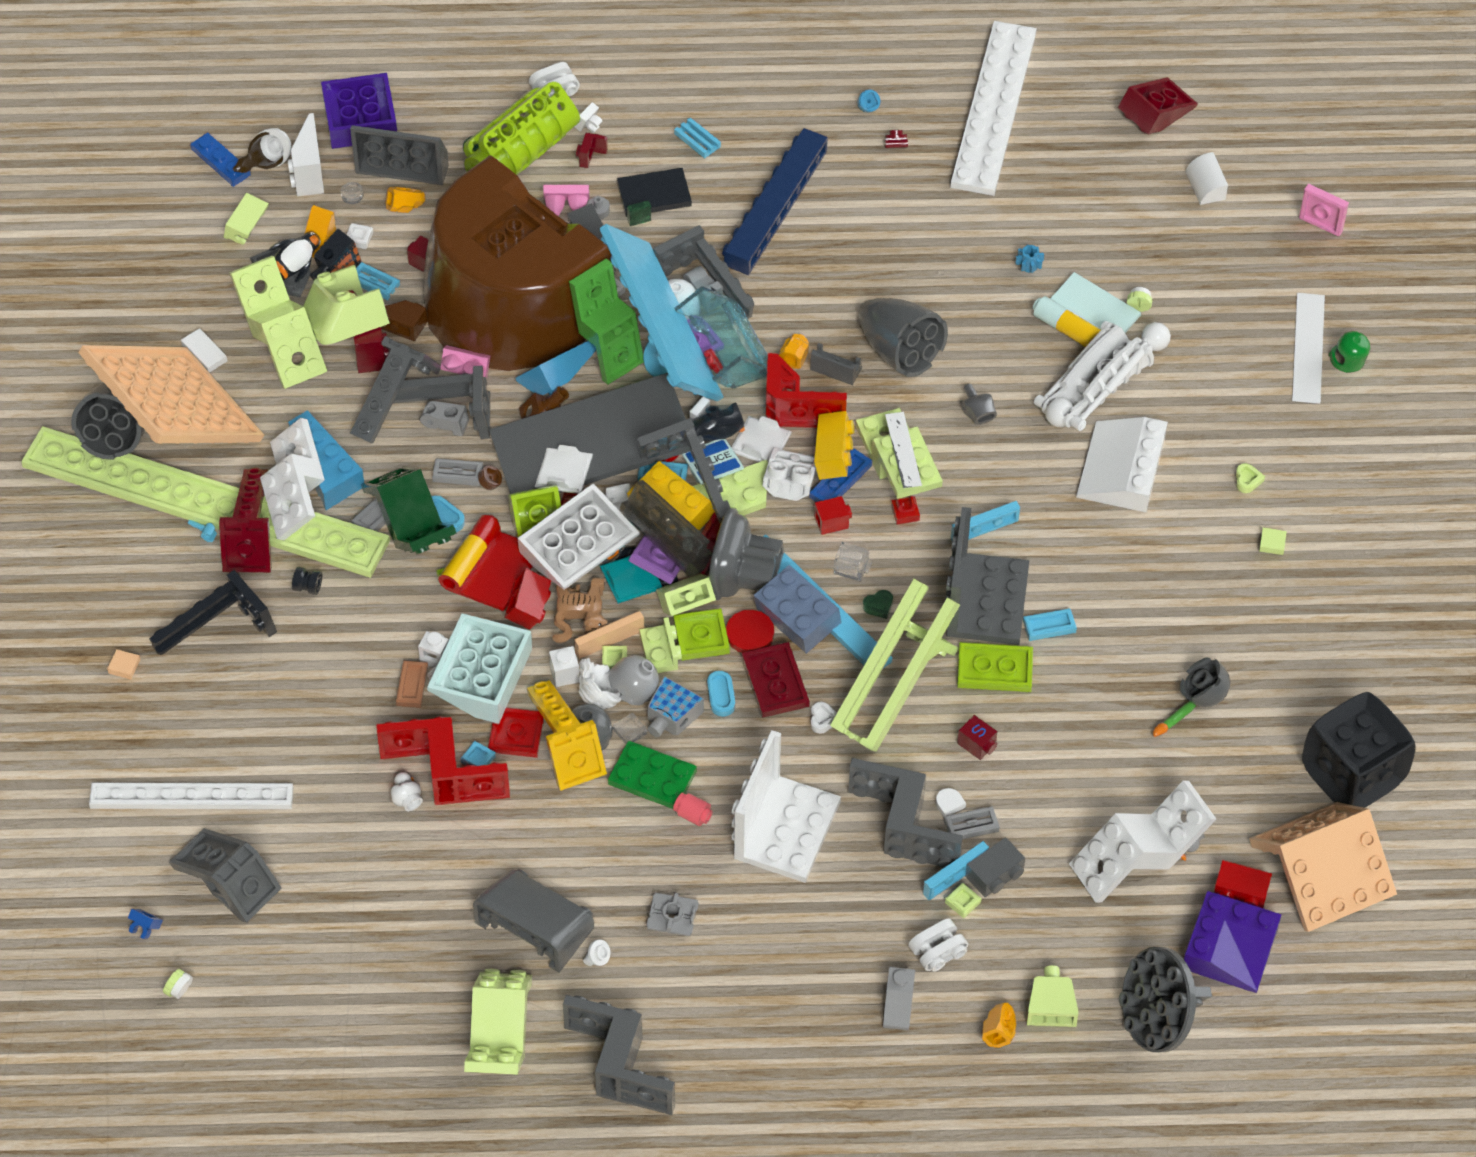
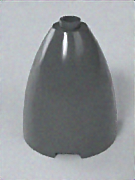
M876 298L867 300L859 308L860 325L872 348L888 365L906 377L919 376L931 368V362L939 350L943 351L948 337L946 321L940 315L924 306L902 299Z
M105 383L87 393L78 403L72 414V430L75 431L77 438L82 443L81 447L88 453L102 459L111 460L115 459V457L131 453L139 444L145 431L137 423L133 415L124 408L120 400L111 393V390Z

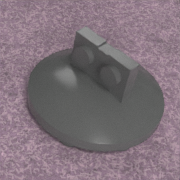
M1149 947L1131 959L1125 975L1122 992L1119 995V1003L1122 1006L1125 1019L1124 1027L1143 1049L1155 1053L1172 1051L1180 1046L1188 1036L1194 1021L1196 1007L1202 1006V1001L1211 998L1212 993L1210 987H1195L1187 963L1176 951L1167 947Z

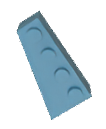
M307 410L289 421L288 425L290 427L300 418L308 420L325 479L315 487L318 496H320L325 510H328L362 489L361 484L364 483L363 470Z

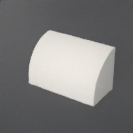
M1206 153L1194 159L1188 165L1186 174L1199 204L1203 205L1226 200L1228 184L1214 153Z

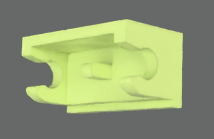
M246 193L225 225L224 238L245 244L246 240L244 238L248 239L260 217L263 216L268 208L269 203Z

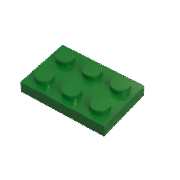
M628 741L608 778V785L673 809L678 796L681 793L686 794L697 772V766Z

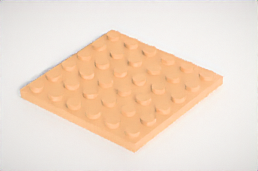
M82 345L78 352L85 360V363L95 371L98 378L107 385L111 393L120 400L124 408L133 415L137 423L145 429L150 438L158 444L261 442L264 437L260 429L187 347Z

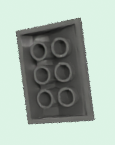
M351 125L350 130L356 174L435 185L444 184L449 162L448 151L440 137Z

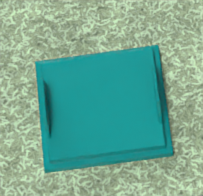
M631 556L600 566L617 604L662 588L658 577L629 562Z

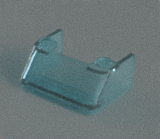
M701 286L674 308L676 312L689 317V324L696 333L700 332L707 336L723 368L712 377L714 382L734 389L767 377L768 355L744 311L735 300Z

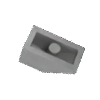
M889 967L883 1028L909 1031L915 970Z

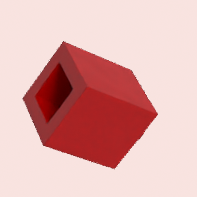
M842 496L815 502L814 517L821 535L849 529V519L852 518V512L849 504L845 505Z

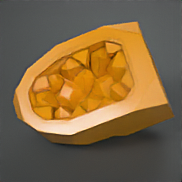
M397 186L387 189L385 203L386 209L389 211L409 213L413 208H418L425 202V193L421 190Z
M793 334L785 340L780 350L779 356L793 369H801L809 351L807 338L802 334Z
M1009 1003L995 1005L989 1011L988 1018L983 1022L982 1040L989 1047L1000 1048L1009 1045L1015 1036L1016 1016L1013 1007Z

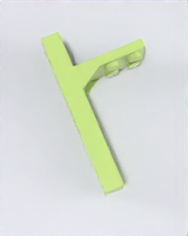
M913 579L830 725L849 736L850 739L856 740L861 745L875 752L880 747L928 661L937 654L944 657L947 653L955 656L959 647L943 639L942 636L960 604L947 598L929 630L910 621L929 588L916 579ZM905 630L907 631L906 636L921 644L869 736L861 738L848 729Z

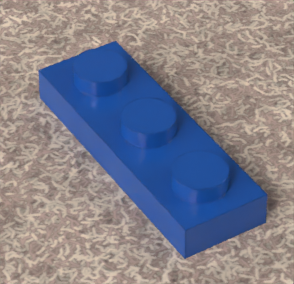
M208 132L190 144L191 150L231 186L234 187L251 176L250 171L246 173L233 171V167L238 159Z
M853 448L850 451L852 465L848 466L847 476L823 479L810 492L809 498L819 502L843 496L871 468L873 460Z

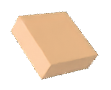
M116 649L107 668L108 674L132 679L140 662V655Z

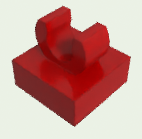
M915 496L892 500L891 506L896 525L920 521V513Z

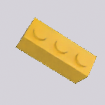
M847 411L819 414L814 459L819 480L846 477L848 466L852 465L850 450H853L851 434H854L853 420H849Z

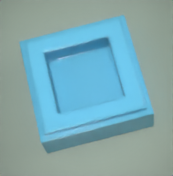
M474 741L460 759L461 763L465 766L489 765L496 755L494 751Z

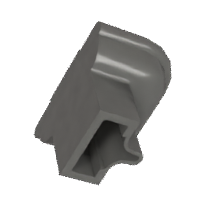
M729 508L724 514L711 557L709 579L716 600L735 595L739 588L759 591L778 575L784 555L783 540L752 535L748 519L744 515L739 514L736 508Z

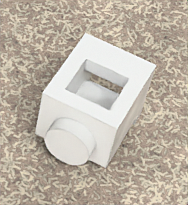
M426 631L418 646L420 662H428V666L437 667L449 639L438 632ZM430 653L436 655L437 659L430 657Z

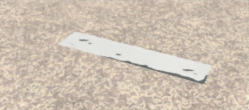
M904 412L885 414L903 488L922 486Z

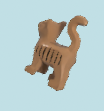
M593 578L587 593H580V585L577 584L574 588H566L565 590L558 585L556 586L557 608L554 616V625L562 630L563 633L553 635V641L564 643L572 637L573 631L571 626L563 620L584 619V635L608 625V621L601 614L602 600L600 596H603V590L605 589L604 579Z

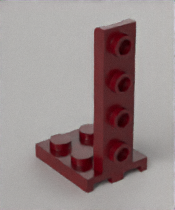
M256 467L244 469L233 517H220L222 572L235 570L236 572L271 573L269 518H259L265 495L260 477L268 472V469Z

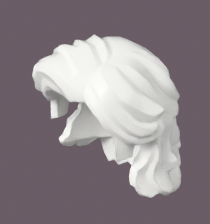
M590 658L582 659L579 663L580 685L578 692L586 704L596 705L603 710L616 706L621 701L620 696L622 694L617 688L613 690L610 685V668L608 665L594 664V662H590Z

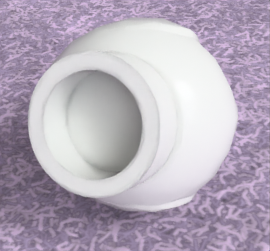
M398 773L394 778L395 785L391 788L392 801L396 806L404 807L408 812L413 811L423 801L420 796L421 787L417 782H414V778L408 773Z

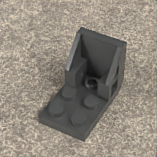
M205 828L169 861L174 870L202 879L210 892L237 918L246 923L282 889L258 851L249 843Z

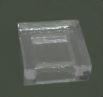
M633 712L613 724V730L625 744L628 741L635 742L647 734V728Z

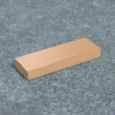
M637 611L574 639L575 654L578 659L602 650L603 646H611L640 633V629H644V616L640 611Z

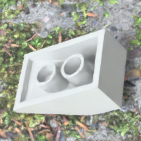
M310 113L291 149L292 159L288 160L289 173H294L290 174L291 188L296 187L297 196L324 193L314 113Z

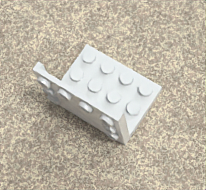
M771 730L768 739L764 738L761 743L759 759L755 758L752 763L750 779H745L742 785L741 793L743 795L740 800L736 799L732 808V814L735 815L732 821V827L735 828L732 834L734 859L806 883L840 805L841 796L781 777V733Z

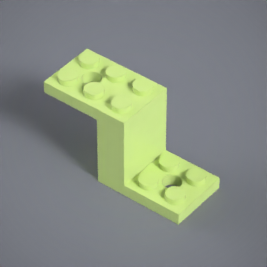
M270 256L229 272L252 336L267 344L282 387L286 389L327 372L306 310L303 306L289 299L275 257ZM258 280L265 282V289L262 292H256L254 289V284ZM296 352H301L303 355V359L299 364H293L292 356Z
M485 969L484 972H480L472 990L470 1051L465 1059L464 1072L518 1075L525 1058L527 995L532 985V975L526 974V971L511 970L510 974L500 973L499 969Z

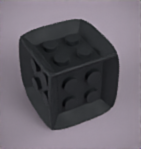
M1364 692L1330 710L1311 726L1305 739L1302 761L1309 775L1334 803L1339 802L1365 808L1394 790L1408 776L1415 756L1416 745L1408 729L1395 714L1374 694Z

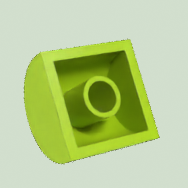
M557 485L509 494L510 514L517 539L561 507Z

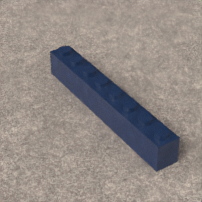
M803 128L799 136L796 135L794 137L792 147L789 151H785L782 162L774 168L770 181L765 182L760 197L757 196L755 198L751 211L746 212L743 217L742 225L740 228L737 227L735 229L731 242L726 243L722 256H724V262L728 268L749 276L827 153V136Z

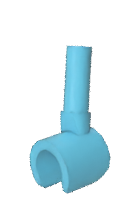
M192 520L188 521L189 525L202 531L201 538L207 542L214 541L217 532L214 531L215 527L213 524L207 523L205 526Z

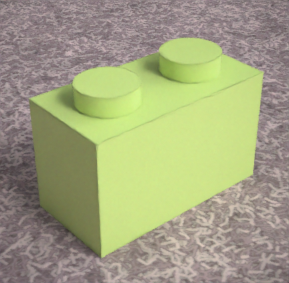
M698 574L656 589L663 612L670 616L716 600L710 579L703 574Z

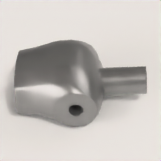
M972 384L965 385L964 391L968 399L961 403L964 414L970 417L977 425L995 419L997 412L991 394L978 395Z

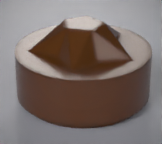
M487 465L479 471L478 480L485 489L494 490L502 483V475L496 467Z

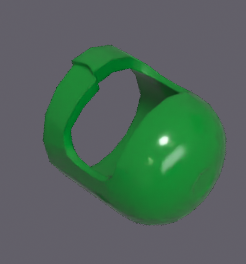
M1358 331L1344 333L1339 338L1337 345L1329 353L1332 365L1345 373L1359 371L1363 368L1371 349L1370 341L1363 333ZM1338 350L1345 358L1343 364L1338 363L1335 358V353Z

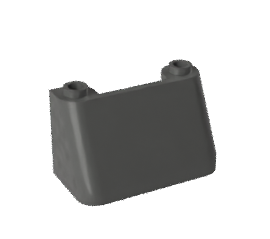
M512 869L483 891L473 902L475 924L484 929L490 923L494 929L498 925L537 947L538 955L543 956L545 953L551 960L549 967L559 973L594 929L593 914L588 908L574 904L531 879L527 873L520 869Z

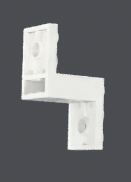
M1182 781L1152 814L1115 813L1074 857L1069 865L1096 903L1103 902L1133 869H1170L1213 824L1216 818L1189 781ZM1183 810H1185L1187 813V820L1185 823L1181 821V813ZM1100 860H1102L1104 864L1103 871L1101 873L1098 870V862Z

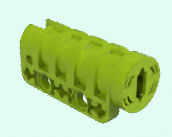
M550 82L541 88H534L528 91L467 140L464 144V153L467 156L464 162L466 172L491 155L518 175L560 141L568 131L580 122L579 112L563 87L557 82ZM551 89H554L555 92L550 97L548 93L551 92ZM534 99L538 100V102L532 104ZM558 103L561 105V110L557 107ZM526 112L524 117L520 116V114ZM503 124L507 125V127L501 129V126ZM495 137L493 142L489 141V139ZM479 144V147L473 152L474 145Z

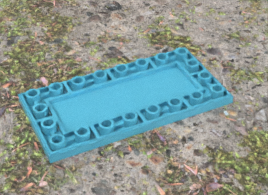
M608 224L600 227V232L603 236L601 241L610 250L612 255L610 260L621 273L620 281L624 287L628 288L631 294L629 300L640 313L638 316L639 321L649 332L648 340L652 346L656 347L659 353L657 358L668 372L667 380L673 387L682 388L684 391L687 390L694 395L698 394L717 402L724 398L650 243Z

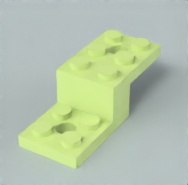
M897 408L857 419L855 426L870 459L873 460L872 463L879 479L888 477L897 499L942 487L943 480L918 427L910 429L908 427L922 486L903 488L890 434L880 435L882 432H889L885 414L901 412V409Z

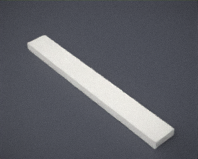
M92 783L89 805L90 809H292L294 787L293 783Z

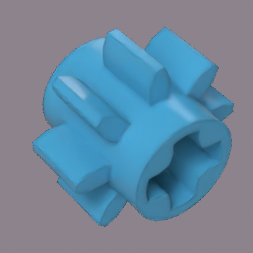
M1027 244L1023 249H1018L1016 265H1021V271L1033 273L1037 268L1042 269L1044 253H1039L1038 246Z

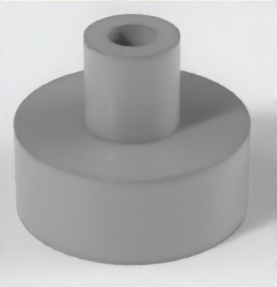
M596 196L588 201L587 205L593 204L600 219H604L609 215L610 204L607 199Z

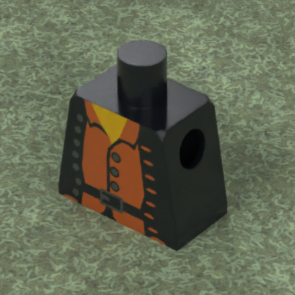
M337 229L315 253L314 259L318 268L310 274V277L314 281L317 279V275L324 272L332 273L355 265L357 268L362 261L354 240L340 229Z

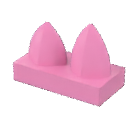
M543 185L546 207L559 216L563 210L565 200H568V204L573 211L586 206L589 200V185Z
M446 345L443 348L441 370L457 374H473V366L482 365L483 377L487 378L490 355Z

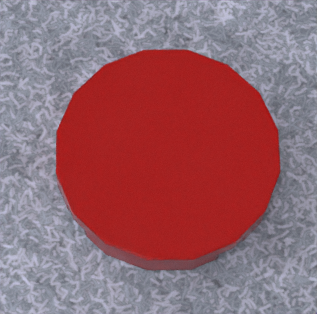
M753 609L742 610L734 614L728 620L726 626L730 646L740 653L769 647L773 642L774 624L770 617L763 612Z

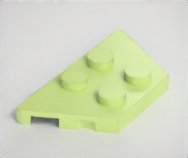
M767 459L719 478L723 488V492L720 493L723 501L727 500L730 508H736L741 515H747L766 508L767 490L763 487V478L768 466ZM704 484L692 486L709 499Z

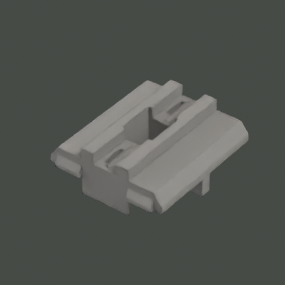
M655 893L649 914L650 918L648 917L647 929L691 936L699 905L698 900L679 897V893H675L674 896ZM670 913V914H675V915H678V916H675L674 918H671V917H668L667 914Z

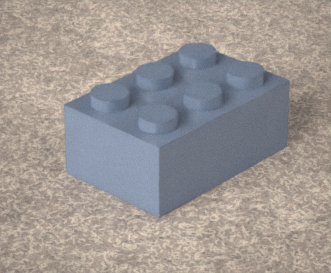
M790 565L754 594L757 610L769 616L773 624L806 654L830 634L835 627L842 623L839 608Z

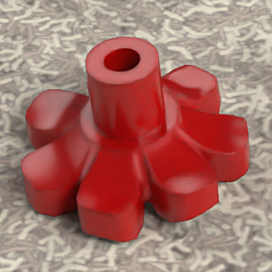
M711 348L704 351L710 369L717 373L719 377L722 376L725 370L724 365L720 363L719 358L715 355V351Z

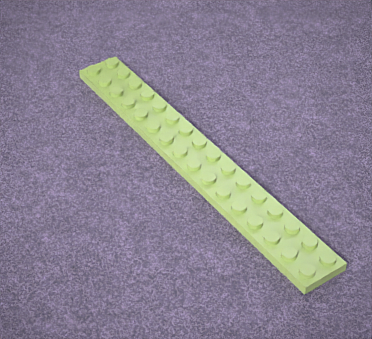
M44 426L40 429L21 461L23 468L203 525L211 523L218 530L220 517H233L239 492L237 487L129 453L111 460L96 457L81 447L82 443L77 437ZM264 496L259 518H269L270 546L369 578L372 577L390 542V535L314 512L315 517L287 539L279 540L276 537L266 497Z

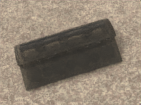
M644 480L636 482L629 499L621 503L619 511L686 575L693 576L703 572L712 556V552L706 548L710 540Z

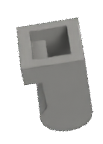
M698 266L683 274V280L692 284L698 292L699 302L705 310L723 301V286L708 276L702 266ZM714 295V299L709 301V297Z
M430 401L426 404L420 421L428 428L453 431V435L463 436L469 422V417L465 405Z

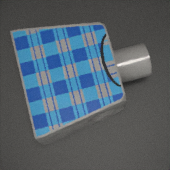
M664 676L648 705V720L652 722L647 728L649 733L655 737H660L664 730L673 735H679L704 712V698Z

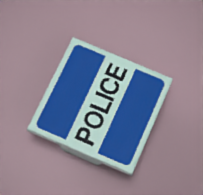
M726 439L705 444L706 448L703 449L706 458L710 457L715 470L711 472L714 479H719L744 469V466ZM691 451L682 454L696 481L703 485Z

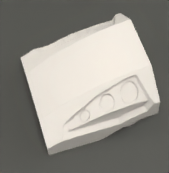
M774 447L763 478V487L774 497L797 501L808 496L817 472L814 464L815 457L779 450V448Z

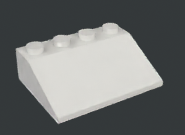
M1147 417L1096 421L1076 498L1147 512L1168 422Z
M592 484L518 538L519 552L536 570L565 590L637 537L639 531Z

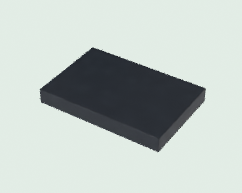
M683 167L617 178V186L625 217L692 206Z

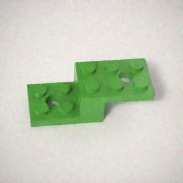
M607 259L569 281L579 334L596 347L602 381L609 385L644 363L636 312L618 298L613 266Z

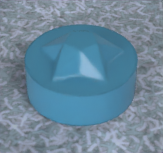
M865 90L857 99L858 107L866 113L878 109L881 102L880 96L874 90Z

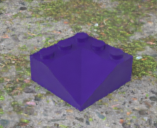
M387 73L321 82L332 149L352 146L351 125L397 132Z
M1207 891L1184 960L1192 973L1257 993L1282 914Z

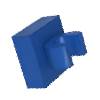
M131 909L128 919L134 921L129 927V932L136 933L141 926L143 932L140 938L148 939L151 935V929H159L163 922L162 919L142 909Z

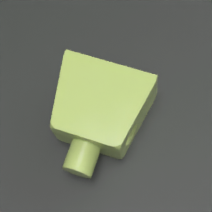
M1053 965L1046 966L1044 968V976L1034 977L1027 1025L1076 1027L1078 1007L1072 979L1060 977L1059 967Z

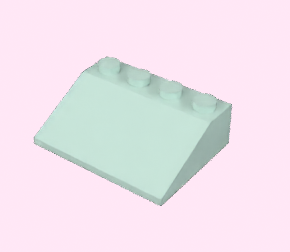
M462 613L428 684L427 690L475 718L499 724L532 651L531 631Z

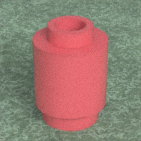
M681 793L673 807L678 816L697 826H701L703 823L707 824L713 813L710 810V803L690 793L687 795Z

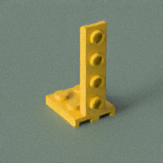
M550 680L546 682L541 681L534 686L528 687L527 692L530 699L554 732L545 737L556 783L560 791L607 775L594 721L590 720L580 724Z

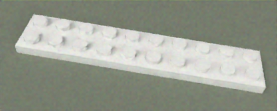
M994 21L950 188L995 196L1037 28Z

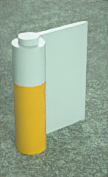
M1075 272L1051 298L1047 296L1038 298L1032 307L1035 317L1084 347L1101 331L1103 322L1114 323L1126 333L1141 316V312Z

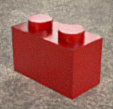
M527 568L515 578L504 618L529 630L537 623L540 624L546 614V611L543 610L551 595L549 590L551 580Z
M1222 860L1214 893L1264 908L1272 873Z

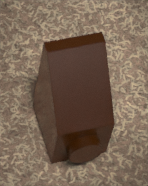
M407 300L386 305L385 309L390 324L381 326V329L415 342L428 322L426 307Z

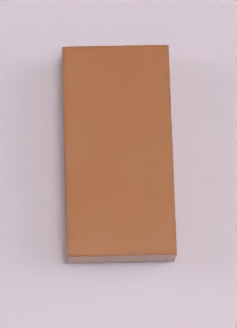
M403 660L396 699L397 706L421 708L428 672V662Z

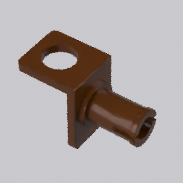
M559 386L549 397L534 393L519 408L521 419L527 418L526 412L530 405H532L530 416L561 407V404L569 398L568 391L564 387L561 388Z

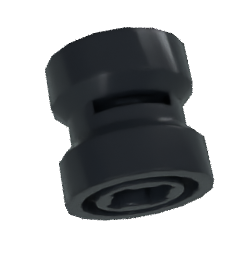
M297 567L292 579V590L299 592L306 590L309 594L317 595L322 584V572L317 570L308 572L306 568Z

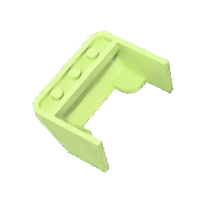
M355 265L332 273L324 272L317 275V279L314 280L303 305L315 338L323 345L333 344L390 324L380 289L363 293ZM348 290H353L357 294V296L354 293H350Z

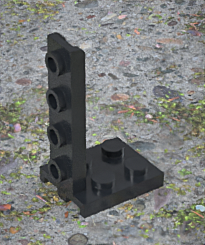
M233 570L226 575L229 582L217 587L212 594L195 603L184 614L178 615L169 625L157 630L149 640L158 655H163L237 601L240 603L238 607L246 617L250 615L253 618L252 623L259 632L264 631L268 637H271L277 630L267 606L237 572Z

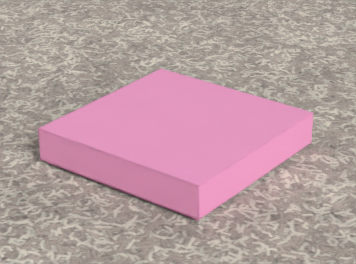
M1308 184L1304 190L1299 218L1339 237L1343 232L1349 202Z

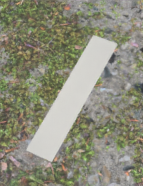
M1297 293L1292 401L1317 404L1321 402L1325 295Z

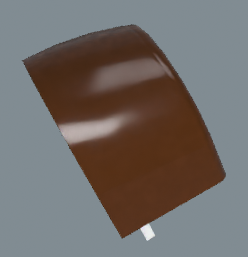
M489 155L455 180L437 201L429 235L424 270V306L427 311L429 329L443 347L448 345L475 353L490 355L489 368L513 371L537 367L577 347L586 340L578 331L569 281L605 259L611 262L610 250L605 243L582 225L568 224L528 192L518 175L495 157ZM615 278L618 297L626 292V287Z

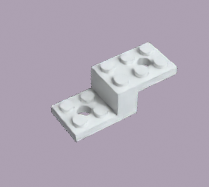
M303 418L298 419L270 442L276 465L260 477L275 534L279 540L287 539L315 517L309 492L325 480L308 420Z

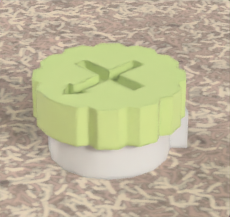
M1143 287L1133 288L1127 297V304L1140 312L1148 311L1152 306L1151 292Z
M177 969L165 984L163 993L169 997L174 996L179 999L191 985L193 977Z

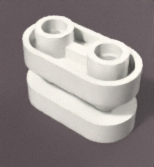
M559 62L538 70L529 78V84L532 89L541 88L550 82H557L563 87L568 96L574 95L580 87L579 81L565 62ZM551 89V92L548 93L550 97L553 96L554 89Z
M944 919L917 934L911 939L908 946L914 955L923 954L920 958V963L926 971L932 970L935 972L940 970L946 962L963 957L967 952L969 943L962 934L953 936L957 931V927L951 919Z

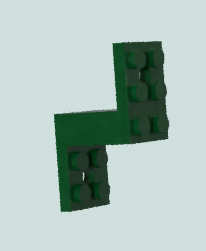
M403 466L361 484L364 493L372 494V496L376 497L395 548L405 552L410 551V553L420 554L429 550V545L447 543L452 540L450 536L457 534L453 524L441 522L421 469Z

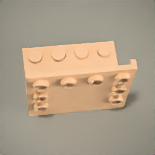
M1336 802L1249 838L1252 848L1262 850L1263 852H1271L1273 855L1279 854L1304 931L1310 932L1397 895L1374 821L1368 808Z

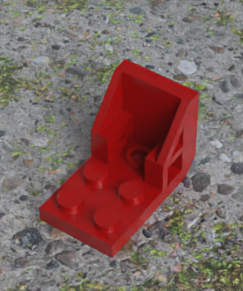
M768 353L766 417L777 421L779 427L818 428L819 414L846 411L847 393L800 391V376L777 353Z

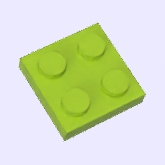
M722 608L673 615L677 641L681 649V661L730 654Z

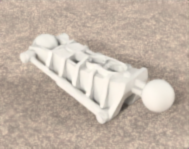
M1108 321L1103 322L1101 331L1068 366V370L1045 396L1038 395L1035 398L1034 404L1042 409L1047 421L1051 425L1061 428L1072 426L1082 431L1086 426L1085 419L1099 404L1102 405L1105 402V398L1109 394H1114L1117 391V387L1122 383L1126 384L1132 375L1141 373V369L1153 365L1154 355L1152 351H1160L1167 347L1171 337L1169 329L1163 323L1153 322L1143 329L1141 338L1136 337L1131 341L1121 327Z

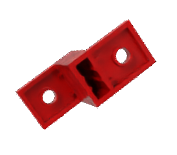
M435 717L434 719L425 720L412 719L405 722L389 721L383 724H376L380 759L430 755L435 805L510 798L507 763L500 764L494 762L489 765H467L457 768L452 717Z

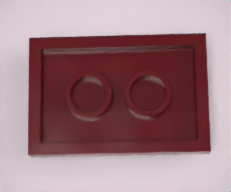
M789 642L742 653V661L762 718L810 707V701Z

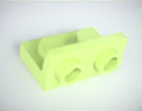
M663 618V625L640 629V638L645 658L655 666L658 673L678 670V660L682 659L680 645H675L674 640L677 639L675 625L670 626L669 618Z

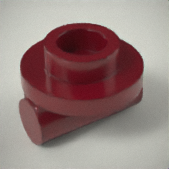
M889 130V135H885V148L908 147L907 134H903V130Z

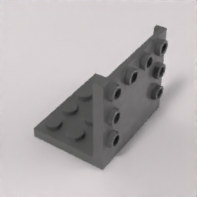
M962 507L961 517L956 516L952 556H950L949 570L953 571V576H948L946 599L949 598L960 604L947 628V637L1020 645L1030 560L967 553L972 508Z

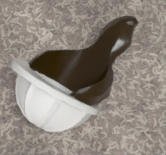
M269 128L258 133L249 144L248 154L238 159L233 167V171L246 173L253 167L271 169L282 165L291 154L292 146L289 137L278 128Z

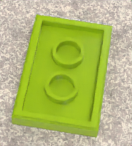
M960 642L957 688L1031 692L1033 647Z

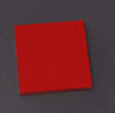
M506 708L499 724L494 722L492 724L488 748L498 754L538 758L544 725L543 716L539 711Z

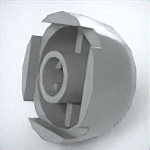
M631 655L619 660L609 671V682L613 690L617 688L622 694L620 698L631 705L640 706L649 701L656 692L659 684V675L655 666L648 659L638 655Z

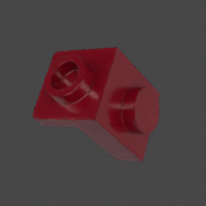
M585 133L582 144H578L576 150V157L579 158V167L588 168L594 152L607 154L608 141L606 136Z

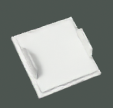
M749 416L744 424L745 431L738 434L731 448L737 455L756 462L766 459L769 462L774 447L783 450L792 431L779 427L778 422L764 416L756 419Z
M559 445L558 449L547 448L535 488L557 485L559 491L581 493L593 454L579 452L573 446Z

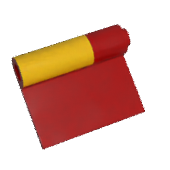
M481 515L438 580L441 586L450 592L504 611L508 605L515 578L526 568L531 570L533 566L519 552L518 539L501 532L497 518L492 515Z

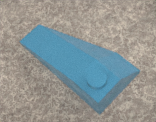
M587 341L515 379L533 393L540 395L549 393L551 395L557 387L568 383L596 351V347Z

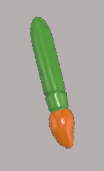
M1191 702L1183 705L1163 723L1158 724L1154 728L1153 736L1157 737L1166 733L1168 729L1192 712L1196 705Z

